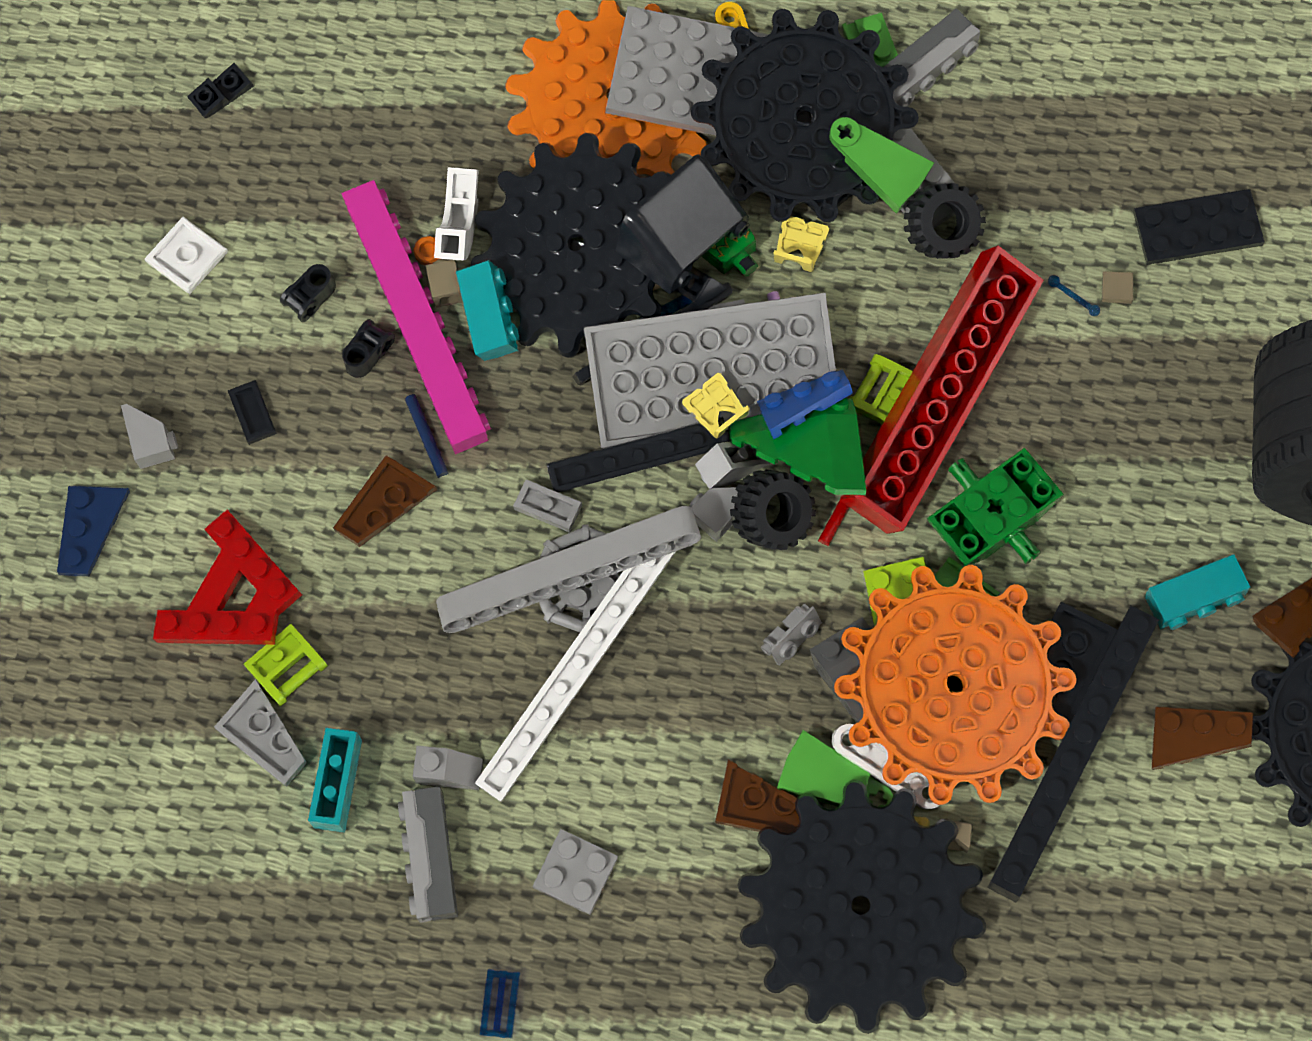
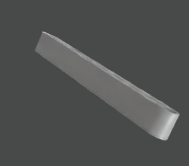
M689 506L674 508L444 594L436 600L443 631L446 633H456L696 544L700 541L701 534L693 508Z

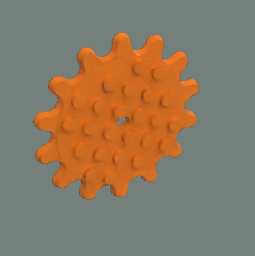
M602 0L598 6V16L591 21H581L571 11L563 10L556 17V25L560 34L555 40L547 42L530 37L524 42L522 50L526 56L532 59L534 68L527 74L511 75L505 83V88L510 94L523 97L527 104L524 111L512 116L508 121V130L512 134L535 135L538 138L539 144L544 142L550 143L562 158L570 156L575 151L578 138L584 133H593L597 136L600 154L605 158L614 156L624 144L634 143L641 150V157L637 163V173L650 176L660 171H665L672 175L675 172L672 168V160L676 155L681 153L691 156L700 155L703 147L708 145L695 131L605 113L608 101L607 94L610 92L625 17L620 14L619 5L615 0ZM653 3L648 4L644 8L663 13L662 9ZM534 152L529 159L532 168L536 166Z
M974 565L964 566L960 570L957 583L950 587L940 585L936 581L931 569L919 566L911 574L913 590L911 595L905 599L894 597L886 589H875L869 596V604L877 615L876 626L870 630L850 627L843 632L841 637L843 646L854 652L860 662V666L854 674L840 676L834 683V690L838 697L856 700L863 708L862 719L849 730L848 737L850 742L857 747H864L871 743H878L885 747L888 759L883 767L882 776L891 785L902 783L911 773L923 774L929 783V798L937 805H944L951 800L953 789L959 782L971 783L976 788L980 799L984 802L993 803L997 801L1002 793L1000 776L1007 769H1015L1027 779H1037L1044 770L1043 763L1035 752L1037 740L1041 737H1050L1057 740L1063 739L1070 726L1068 720L1058 715L1052 708L1053 696L1059 692L1070 691L1076 684V676L1072 670L1055 667L1047 658L1049 647L1055 644L1061 637L1060 627L1053 621H1046L1039 625L1029 624L1025 621L1022 614L1023 606L1028 599L1026 589L1019 584H1013L1000 596H991L983 589L981 570ZM956 676L962 681L963 688L961 692L949 691L950 689L947 686L948 677Z

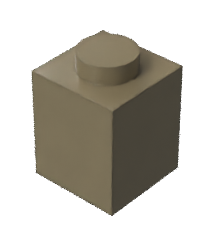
M439 259L433 262V264L426 265L435 307L462 303L463 300L456 271H459L456 261Z

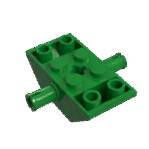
M1023 448L983 478H978L964 458L957 461L958 464L956 462L953 463L948 471L964 488V492L929 516L927 520L964 566L983 561L1008 544L1017 552L1025 565L1031 562V558L1034 560L1038 557L1041 551L1037 549L1024 531L1046 514L1064 494L1031 454ZM989 508H995L1000 512L999 514L996 511L990 513Z

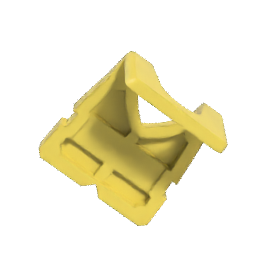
M790 216L787 221L782 222V234L779 233L777 250L773 252L774 262L782 264L784 260L795 261L802 266L803 270L812 272L822 251L823 241H826L829 227L812 221L805 223L804 219ZM796 250H800L804 258L792 255L790 253Z
M721 373L715 374L703 384L702 389H696L682 400V405L690 414L693 413L696 416L695 419L717 439L724 434L732 423L739 418H745L750 410L748 405L746 407L741 405L733 390L728 388V383ZM720 411L735 414L719 427L718 416Z

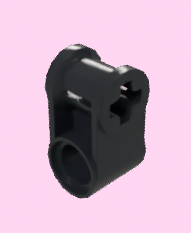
M323 264L310 266L294 284L290 285L283 292L280 303L284 307L289 306L298 314L297 317L301 322H306L335 291L336 283L330 270ZM326 278L324 284L314 285L318 279Z
M371 319L363 322L356 335L342 352L347 373L355 378L366 376L378 360L385 355L395 340V335L392 332H384L374 325L375 322ZM354 358H364L361 363H351Z

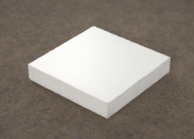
M182 217L146 256L145 261L190 295L228 253V250L185 217Z

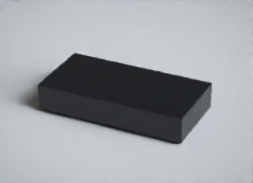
M256 380L228 390L249 445L277 434Z

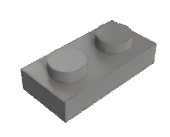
M525 480L513 507L518 512L570 532L582 507V502Z

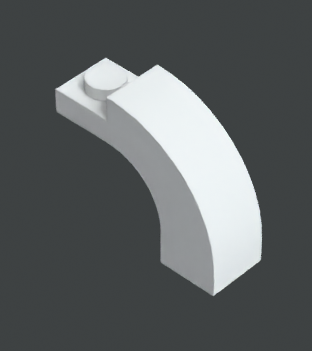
M448 167L445 210L442 224L439 228H436L434 258L466 260L470 254L475 230V217L478 209L477 188L479 170Z

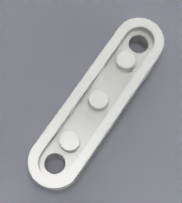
M854 724L839 726L834 731L832 745L837 753L869 772L873 777L897 792L900 789L912 791L916 796V805L918 807L933 809L939 806L922 796V790L925 787L929 788L927 778L921 773L909 774L898 785H891L884 780L882 770L887 762L888 753L881 744L871 743L864 747H857L853 744L845 746L842 738L845 734H849V730Z

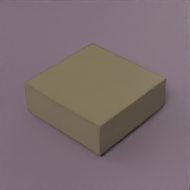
M1103 271L1102 302L1132 304L1133 273Z

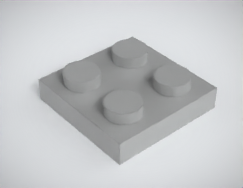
M560 829L532 887L591 915L617 862L618 856Z

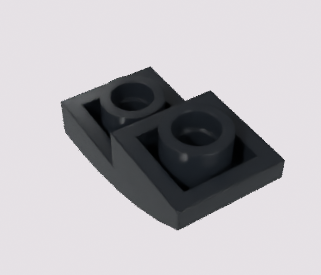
M233 63L214 81L207 78L187 97L202 116L208 118L255 85L240 67Z

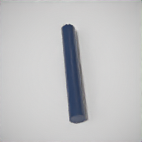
M411 394L407 396L405 402L437 478L449 474L416 395Z

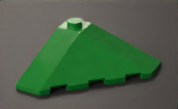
M844 398L823 411H811L804 416L805 422L798 426H795L792 422L782 428V435L774 440L762 414L737 420L729 426L731 443L742 448L744 443L749 444L754 449H757L756 456L774 465L778 463V460L784 461L787 465L791 466L790 473L808 482L813 480V477L818 478L821 482L826 483L825 490L834 495H866L858 420L853 399Z

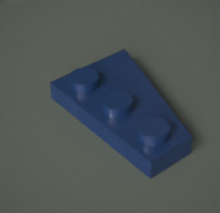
M68 486L57 567L58 575L90 576L105 545L107 536L119 516L118 514L124 501H126L130 493L129 488Z

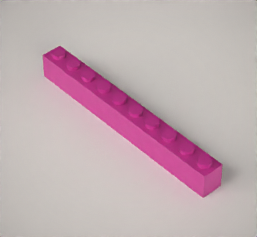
M372 180L341 193L454 453L458 454L489 441L486 431L491 430L487 418L484 413L479 415L475 408L479 401L473 387L466 388L463 381L468 378L461 362L455 363L452 355L457 353L450 336L444 338L441 329L445 328L439 311L433 313L430 304L434 303L428 286L422 288L419 279L423 278L417 262L411 263L408 255L412 253L406 237L400 239L397 233L401 226L396 214H389L386 208L387 205H390L384 188L378 190L375 181Z

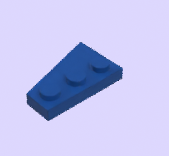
M842 369L837 372H828L810 382L798 383L786 391L771 393L764 399L757 401L774 440L782 435V428L792 422L795 426H798L806 421L804 417L806 414L813 410L823 411L851 395L853 391Z

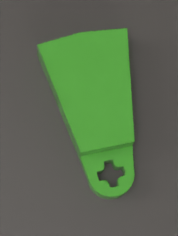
M839 118L831 126L829 133L830 141L846 157L845 162L896 214L918 192L934 165V162L858 124L851 118ZM849 128L851 130L849 135L852 138L845 137L841 139L838 129L845 130Z
M804 730L786 759L777 789L796 796L805 793L815 796L818 802L837 807L842 803L844 786L852 780H858L866 786L868 799L870 795L876 796L880 792L884 794L883 800L888 805L893 798L892 791L871 777L869 772L852 763Z

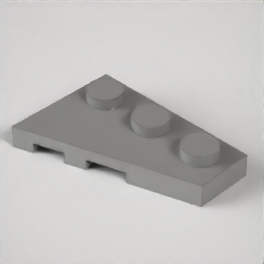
M256 679L214 726L219 733L286 787L307 764Z

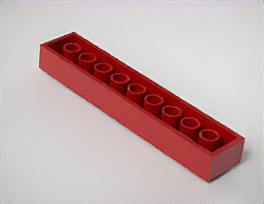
M997 245L982 251L865 454L863 467L866 495H842L840 498L841 502L887 534L904 531L1044 281Z

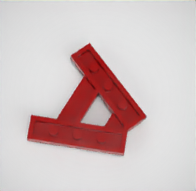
M227 509L204 528L221 548V551L188 609L157 610L153 640L157 643L275 645L279 615L302 596L299 590ZM242 575H244L257 590L246 611H222Z

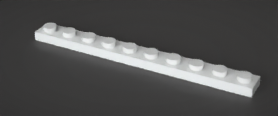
M675 552L622 572L475 782L478 787L500 802L503 801Z

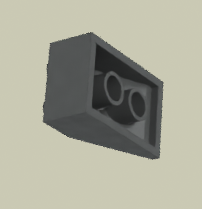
M863 617L810 649L814 667L856 723L863 717L861 704L853 699L838 697L834 690V683L840 676L854 674L860 666L858 656L843 646L841 637L843 632L850 627L870 630L871 627Z

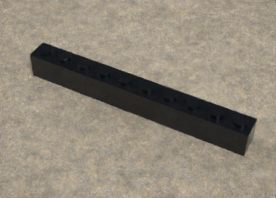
M1130 605L987 888L1015 903L1020 898L1159 619Z

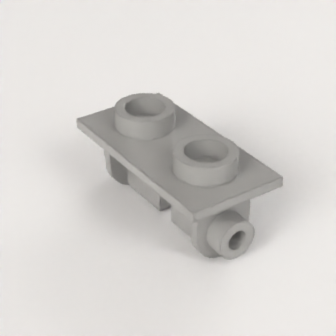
M803 604L801 607L797 606L782 621L789 629L785 632L777 626L763 640L764 644L761 646V649L768 656L772 654L777 665L780 666L785 660L791 659L797 652V648L807 638L813 637L818 631L819 625L822 622L813 606L811 608L806 604Z

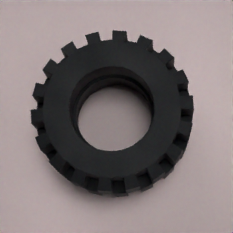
M955 183L935 184L923 188L924 191H918L914 195L915 200L908 202L906 207L910 211L909 213H904L903 219L908 220V225L904 226V231L910 232L911 236L907 239L910 244L917 245L914 248L916 251L925 253V256L929 258L948 259L966 255L971 252L970 247L978 245L980 241L976 238L977 236H983L985 229H981L980 226L981 223H986V216L981 217L980 211L984 210L983 205L976 204L979 198L975 193L969 194V188L965 186L959 187V184ZM942 203L951 207L956 216L955 230L947 239L938 236L932 224L933 214Z
M765 469L764 471L757 470L753 472V476L747 475L743 478L745 484H738L735 490L738 494L737 496H732L731 503H735L734 509H730V515L736 519L732 522L733 526L736 529H740L738 534L741 538L747 539V542L774 550H787L788 546L795 547L798 545V539L804 540L807 534L805 531L812 529L814 523L810 521L812 516H816V510L812 509V505L815 504V498L809 496L812 490L808 485H803V479L796 477L794 474ZM777 494L780 501V511L776 520L769 525L766 518L767 505L770 499Z

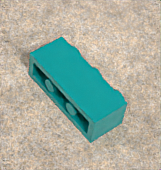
M488 260L456 271L475 355L486 361L518 351L516 341L519 340V333L517 327L511 321L510 313L513 312L509 297L504 292L503 285H506V278L503 270Z
M1233 554L1150 587L1145 594V599L1154 617L1159 619L1158 625L1160 629L1169 626L1171 630H1175L1187 624V618L1198 615L1199 619L1205 618L1217 611L1215 607L1226 603L1227 607H1232L1245 600L1244 596L1251 587Z
M325 728L308 822L314 829L343 833L346 831L362 739L355 731Z

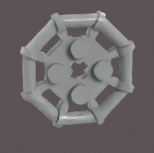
M589 524L582 525V528L550 541L547 539L543 543L544 549L540 558L557 553L580 541L583 543L606 533L590 528ZM616 573L591 583L592 586L590 588H586L584 585L559 594L561 600L553 605L551 598L539 602L544 613L543 619L547 623L553 622L580 633L591 618L590 613L598 608L619 578L618 574ZM567 606L583 612V617L580 620L562 612Z

